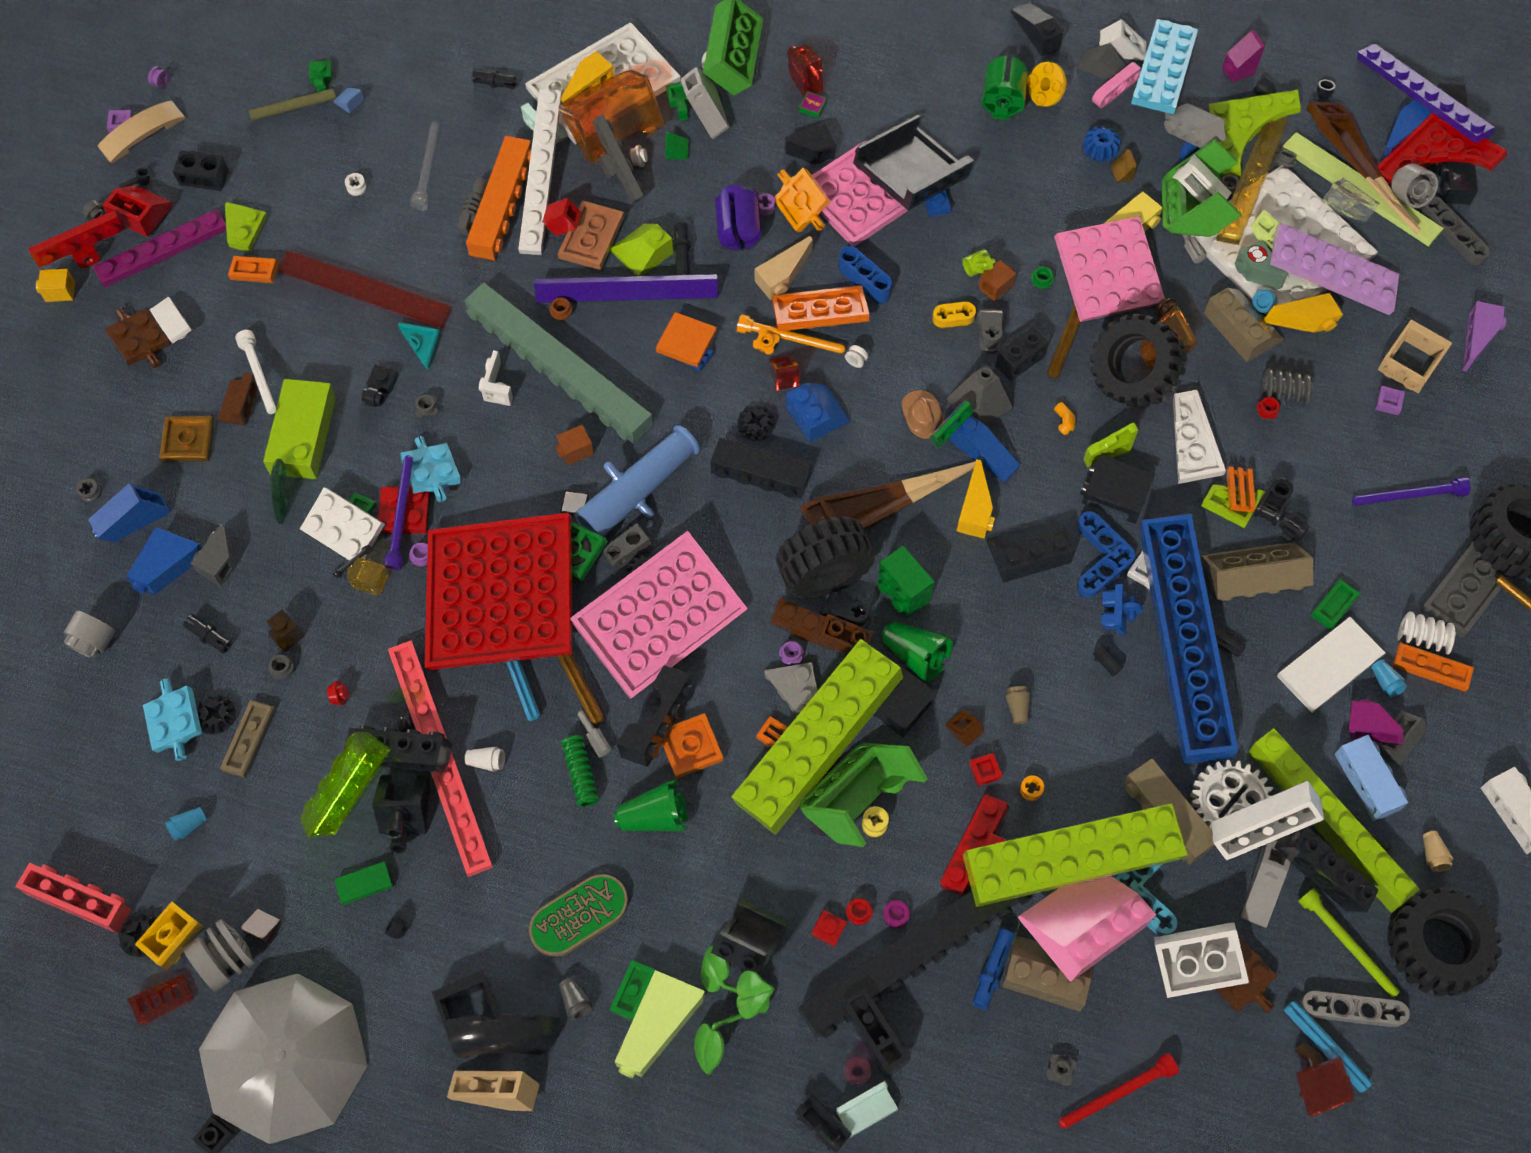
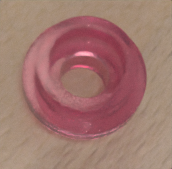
M862 1057L851 1058L844 1067L845 1078L853 1085L865 1084L871 1076L869 1062ZM860 1067L863 1074L855 1076L852 1072L853 1068Z

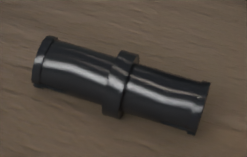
M474 69L472 72V77H476L472 78L473 83L490 85L491 88H497L498 86L512 90L517 85V81H514L517 80L515 75L500 74L496 70L489 72Z
M194 614L187 617L194 625L184 621L183 627L197 635L202 643L210 644L222 654H225L229 649L221 645V643L231 648L232 640L216 631V627L212 624L207 625Z

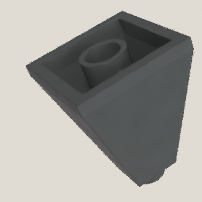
M988 365L970 375L947 397V401L954 409L963 401L969 402L974 412L972 416L986 426L1010 412L1013 408L999 378Z

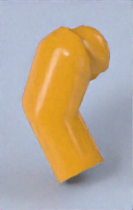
M1060 402L1054 407V411L1062 418V423L1058 425V429L1062 434L1068 435L1070 431L1075 429L1076 418L1071 410L1063 402Z

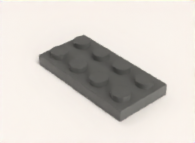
M1474 541L1421 608L1423 612L1436 621L1443 620L1445 626L1448 623H1453L1456 635L1462 639L1502 587L1495 583L1496 579L1500 575L1507 579L1510 578V576L1504 575L1503 571L1493 569L1491 567L1492 564L1488 561L1485 562L1481 558V553L1476 552L1473 547Z

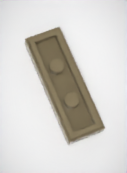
M253 700L249 701L220 766L222 772L246 778L276 710L274 706Z

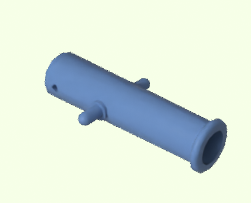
M675 425L673 432L624 473H620L611 462H606L604 469L613 480L575 512L577 522L580 526L605 537L608 532L634 509L638 508L648 519L653 518L654 512L646 504L645 498L689 457L699 454L700 446L695 437L683 426Z

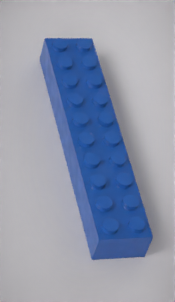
M1192 514L1142 520L1139 533L1182 763L1190 764L1233 759L1238 751Z

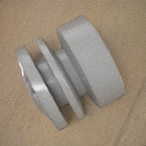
M222 918L215 923L221 932L220 935L211 927L206 930L211 940L208 944L197 936L182 947L190 963L214 992H217L231 981L226 969L231 967L238 974L243 972L238 960L241 959L248 967L255 963L246 942L236 929L229 926Z

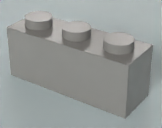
M1186 103L1176 107L1174 115L1165 113L1164 125L1167 133L1199 148H1203L1214 139L1218 142L1226 140L1224 119Z

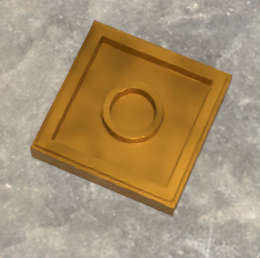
M165 417L159 456L161 462L209 461L214 426L213 417Z

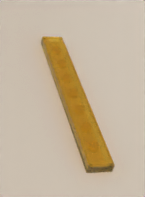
M1280 118L1274 122L1271 120L1261 127V131L1230 202L1241 213V217L1220 230L1216 241L1234 245L1240 244L1286 130L1288 119Z

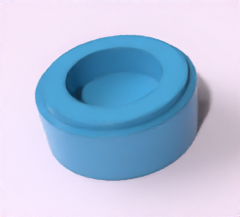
M1271 290L1258 291L1252 300L1253 307L1258 312L1268 313L1273 306L1277 305L1276 294Z

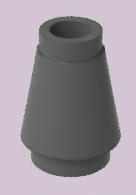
M566 978L560 982L559 987L567 1015L571 1016L572 1020H579L587 1016L592 1011L591 1001L575 982L574 978Z

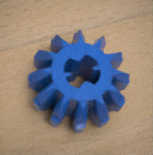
M1103 125L1099 129L1094 126L1092 131L1086 133L1085 140H1083L1082 146L1085 150V156H1091V161L1097 159L1099 163L1103 160L1109 163L1112 158L1118 155L1121 140L1118 139V133H1112V127L1105 129Z

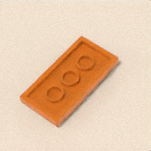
M862 285L772 295L778 331L869 321V311Z

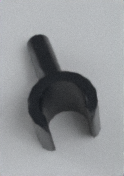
M138 168L135 172L136 177L119 184V187H128L134 184L148 185L150 178L147 175V169Z

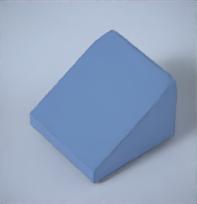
M348 87L334 100V103L348 113H351L364 101V96L360 89Z

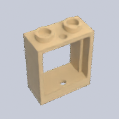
M1410 320L1383 359L1378 370L1385 376L1398 381L1406 388L1419 394L1450 348L1452 342ZM1404 341L1435 358L1423 376L1392 359Z

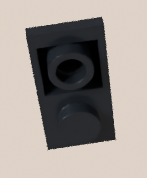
M823 125L786 136L785 152L806 162L818 164L835 158V143L827 126Z

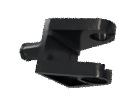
M392 775L380 776L372 807L379 833L386 834V836L391 838L389 848L393 853L400 854L406 851L408 834H426L430 797L429 775H417L411 798L404 801H393L394 783H391Z

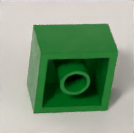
M904 546L880 561L877 586L884 595H888L893 600V606L899 613L903 612L909 618L931 602L934 581Z

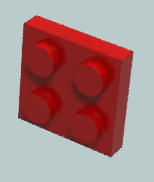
M381 487L378 520L385 525L380 534H392L399 487ZM409 487L402 534H427L430 504L429 491L414 494L412 488Z

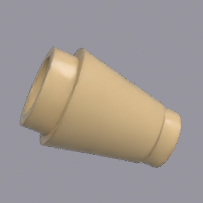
M1438 831L1425 833L1423 839L1427 866L1433 872H1442L1450 869L1453 866V857L1439 836Z

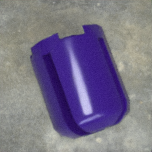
M731 185L722 188V193L717 198L715 197L718 240L726 249L735 251L743 250L742 240L745 242L746 249L755 247L762 237L758 192L754 188L753 191L741 189V185Z

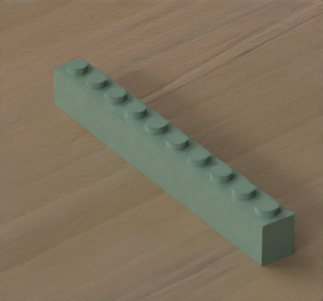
M483 283L465 299L466 313L472 320L481 322L487 332L496 334L505 346H511L515 349V352L521 359L530 361L536 371L545 373L555 386L560 385L564 388L570 398L579 400L589 413L594 412L598 415L601 422L608 427H613L623 440L628 439L635 444L653 426L652 414L487 284Z

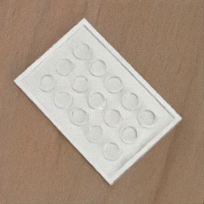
M631 22L525 83L526 89L538 102L539 89L561 90L563 95L579 63L595 51L613 65L615 80L566 116L562 112L561 105L558 126L574 144L596 132L592 124L596 117L603 114L605 119H609L612 123L666 91V86L681 82L680 75Z

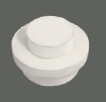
M641 145L631 148L632 164L644 167L645 162L648 160L646 149H642Z

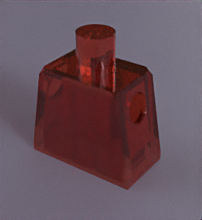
M808 44L798 47L791 46L787 50L789 73L802 96L805 97L807 92L814 94L823 92L822 59Z

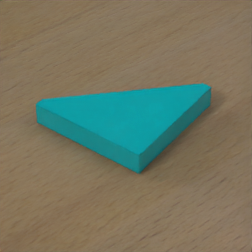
M399 322V330L425 369H429L441 335L440 330Z

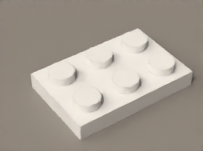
M324 487L300 529L346 559L351 560L362 551V547L366 545L373 546L385 524ZM367 555L362 556L354 564L361 566Z

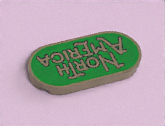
M594 875L541 907L533 915L529 925V935L534 947L545 955L553 957L565 956L618 923L623 918L628 903L627 893L623 884L610 875Z

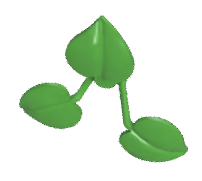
M713 946L708 947L701 966L702 983L709 992H717L720 986L737 992L739 1014L716 1022L712 1027L707 1023H703L699 1027L694 1041L695 1055L700 1067L708 1075H711V1072L719 1065L724 1053L723 1037L717 1029L738 1019H751L758 1013H765L769 1008V998L774 991V987L766 983L754 971L743 972L737 982V987L727 984L725 980L730 972L729 963L711 953Z

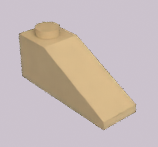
M811 236L755 268V282L770 300L772 295L785 294L812 253L813 239Z
M454 1071L447 1098L509 1111H533L540 1084L523 1071Z

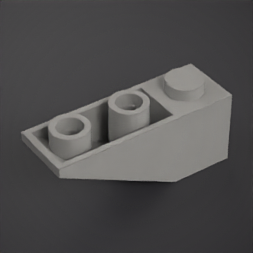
M695 67L680 80L690 104L710 137L714 139L727 130L729 124L714 81L705 75L703 70Z
M1276 840L1261 847L1241 914V919L1265 928L1269 923L1290 866V862L1274 848L1277 843Z

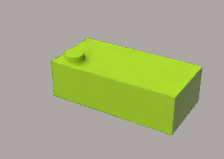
M284 379L263 460L270 475L317 479L336 401V396L330 383Z

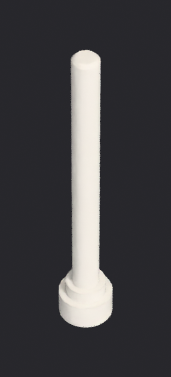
M242 330L237 333L235 337L238 347L244 350L247 355L267 413L274 414L277 409L254 350L256 345L254 333L250 330Z

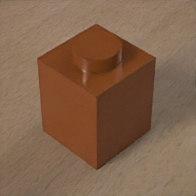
M999 260L993 265V269L987 270L981 275L979 289L995 302L1014 287L1016 273L1011 266Z
M583 425L556 435L558 445H555V449L559 458H564L567 465L594 455L592 442Z

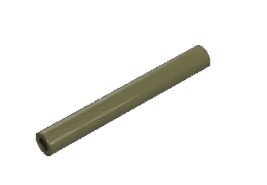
M332 88L251 109L249 114L251 120L254 121L334 100L336 95Z

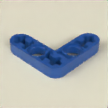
M1087 511L1082 513L1079 518L1078 530L1105 556L1080 577L1077 585L1080 595L1092 598L1132 565L1135 559V551L1098 514ZM1085 521H1086V522H1090V521L1094 522V523H1093V526H1091V525L1085 526V525H1084V524H1085ZM1107 535L1111 537L1113 543L1105 545L1101 543L1100 537ZM1120 554H1127V559L1123 558L1119 561L1118 565L1115 563ZM1100 567H1110L1113 574L1110 576L1101 574ZM1096 577L1097 581H1095L1093 588L1088 587L1086 589L1084 587L1085 582L1089 584Z

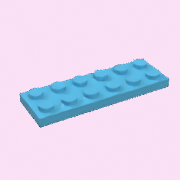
M1156 20L1131 104L1174 115L1198 29L1188 25L1171 23L1168 20Z

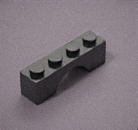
M665 665L662 667L652 684L656 699L661 703L660 708L650 719L627 725L617 742L621 758L648 767L651 761L658 756L662 742L669 737L672 725L676 719L681 717L686 701L691 699L694 694L695 687L690 673Z

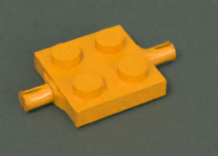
M802 168L791 178L786 170H781L777 176L784 185L781 191L774 197L777 206L795 231L801 232L811 222L817 231L822 230L825 224L819 218V214L831 202L807 169Z

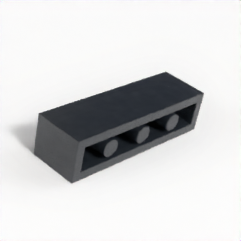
M719 438L710 461L711 473H714L717 477L731 478L744 485L752 484L765 491H776L788 498L796 497L801 499L810 476V463Z

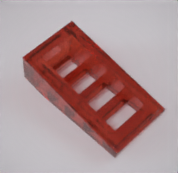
M183 975L128 998L137 1022L143 1026L194 1000ZM176 986H178L179 991L182 995V997L178 999L173 990V988ZM166 991L171 1000V1002L166 1003V1000L163 996V993ZM154 997L157 998L160 1005L157 1008L152 1000ZM146 1003L149 1011L144 1012L141 1004Z

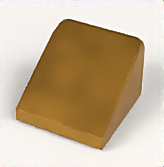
M1130 149L1126 150L1111 166L1117 183L1132 181L1137 165Z

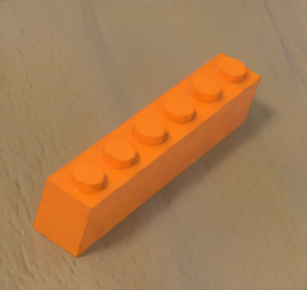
M510 136L504 137L466 241L470 256L495 261L497 253L502 251L504 234L508 233L510 217L514 216L516 211L517 198L520 199L523 181H526L528 178V167L532 150L531 140Z

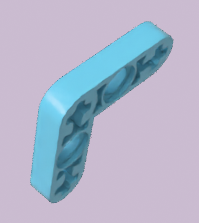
M1163 864L1148 867L1149 871L1146 875H1139L1135 870L1130 871L1129 874L1127 872L1119 874L1115 879L1123 884L1131 876L1134 880L1129 885V888L1138 893L1143 899H1147L1151 903V909L1154 912L1156 909L1160 911L1147 926L1158 936L1172 934L1177 928L1178 923L1175 915L1143 886ZM1160 920H1169V928L1165 927L1162 929L1159 927Z

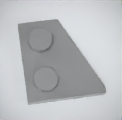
M812 662L764 670L765 678L774 685L777 693L789 704V708L796 716L799 715L818 691Z

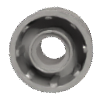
M1409 164L1400 168L1394 174L1391 181V189L1397 199L1413 208H1420L1428 204L1438 189L1437 176L1418 164Z
M76 610L63 632L67 635L64 645L86 657L94 658L98 651L101 653L105 651L116 630L106 623Z

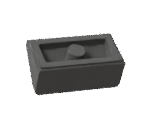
M1402 710L1395 718V721L1403 729L1404 744L1376 743L1380 753L1399 766L1405 761L1427 731L1423 718Z

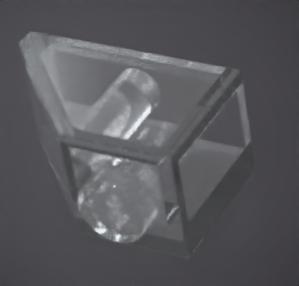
M1345 178L1334 182L1322 202L1339 214L1364 222L1369 220L1380 204Z

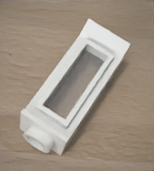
M1195 154L1172 177L1179 180L1200 203L1217 192L1226 199L1231 194L1228 188Z

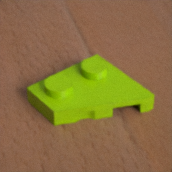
M1131 423L1101 441L1091 444L1087 448L1083 459L1086 466L1090 467L1092 461L1097 462L1100 454L1115 458L1130 453L1138 433L1135 423Z
M1213 484L1201 505L1243 528L1246 527L1253 514L1252 512L1229 510L1228 487ZM1235 487V491H1236V504H1237V505H1240V504H1239V496H1238V487ZM1257 490L1255 493L1256 507L1265 493L1263 490ZM1245 492L1246 506H1247V494H1246V492Z

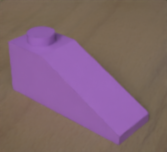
M1476 301L1468 316L1463 371H1467L1495 338L1499 330L1504 329L1507 317L1504 316L1505 307Z

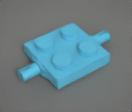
M420 436V440L417 437L415 443L418 449L400 453L402 464L406 455L413 457L410 479L412 491L414 494L424 491L434 492L438 502H441V499L445 501L447 497L443 489L451 485L460 484V475L448 444L444 443L427 447L424 437Z
M163 679V681L159 682L162 695L158 699L143 705L152 751L157 753L168 748H174L175 760L181 761L187 758L184 744L191 738L202 734L192 688L185 686L172 691L171 680Z

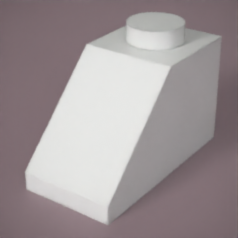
M1122 19L1100 30L1099 45L1109 43L1120 59H1145L1146 41Z

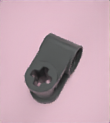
M978 309L977 328L979 330V346L985 353H995L1000 347V339L1003 333L1002 309Z

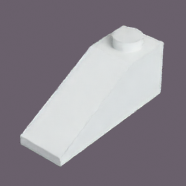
M1513 767L1490 779L1481 787V790L1524 852L1529 854L1531 853V789L1525 776L1519 773L1516 767Z

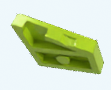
M226 202L227 243L230 248L250 253L268 216L264 211Z

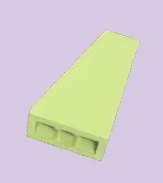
M655 970L616 1057L615 1064L620 1068L618 1072L630 1078H634V1075L642 1077L704 1002L706 997L705 991Z

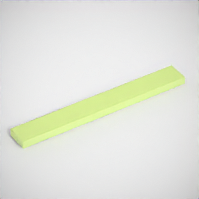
M1297 132L1283 145L1282 150L1294 153L1296 160L1428 247L1442 232L1443 227L1400 201L1421 228L1420 232L1416 234L1360 173Z

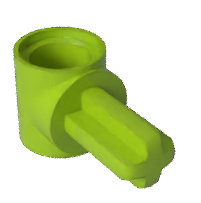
M985 249L964 257L962 260L963 267L970 277L993 269V264L996 263L995 259L991 258Z

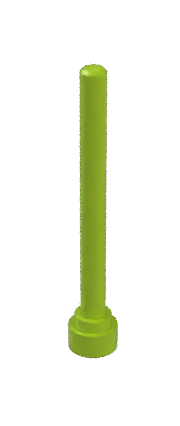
M1312 888L1298 900L1304 909L1313 910L1391 998L1399 994V989L1321 904L1323 902L1319 898L1321 895L1315 888Z

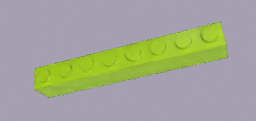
M1274 728L1254 743L1248 754L1282 792L1306 781L1311 784L1321 799L1324 820L1312 825L1343 859L1379 890L1376 897L1391 913L1420 891L1418 886Z

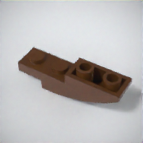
M781 598L777 601L770 623L791 631V636L847 653L853 649L860 639L870 644L873 635L872 631L831 614L823 616Z

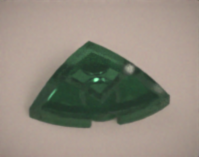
M276 459L270 476V499L277 522L283 524L288 502L282 491L288 470L282 459Z

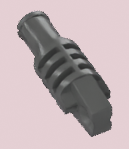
M476 178L471 193L466 195L458 218V229L462 235H469L488 184L485 179Z

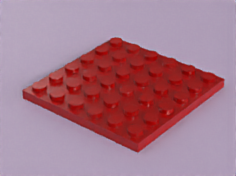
M569 513L428 530L425 668L427 670L572 654V622L570 620L572 617L571 515Z

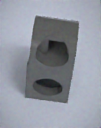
M636 523L608 544L603 554L613 568L619 569L625 566L633 557L638 556L643 551L646 553L653 547L649 538Z

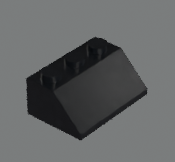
M1055 519L986 540L1003 583L1070 564L1076 551L1067 529Z

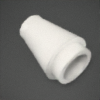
M497 746L467 750L465 763L466 765L496 772L504 767L505 752Z

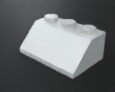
M1234 922L1154 937L1167 998L1249 983Z

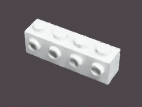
M1308 781L1213 821V843L1226 860L1232 859L1324 820L1321 799Z

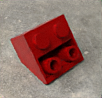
M138 186L115 188L103 203L106 213L115 211L122 226L146 237H149L173 206L171 201Z

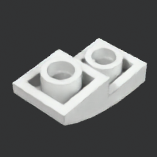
M169 297L150 309L154 318L172 343L183 339L187 333L192 331Z

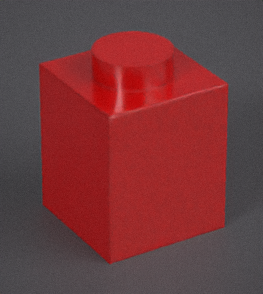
M569 198L547 205L542 222L555 236L577 229L581 211Z

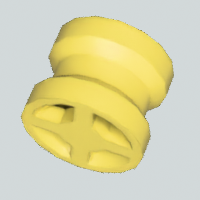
M877 806L868 808L863 815V831L871 837L882 836L888 826L889 817L887 812Z

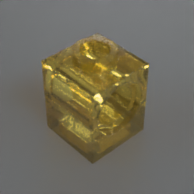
M357 557L354 564L350 565L347 572V578L352 588L376 596H380L389 577L385 565Z

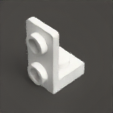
M493 351L491 358H488L486 361V374L484 378L480 379L479 391L482 392L484 401L511 406L513 401L511 387L504 383H495L501 360L499 352Z

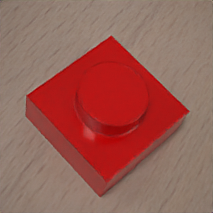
M994 753L969 760L968 764L977 787L1002 779V773Z
M823 910L811 935L835 947L847 922Z

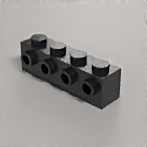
M361 725L360 728H349L342 757L352 765L446 773L453 744L440 732L431 731L429 734H421V732L407 729L406 732H398V730L384 727L383 730H375L373 727Z

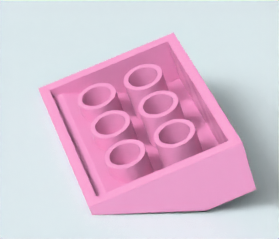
M1108 876L1058 888L1022 913L1018 919L1068 980L1072 982L1143 930L1156 914L1138 893L1114 877Z

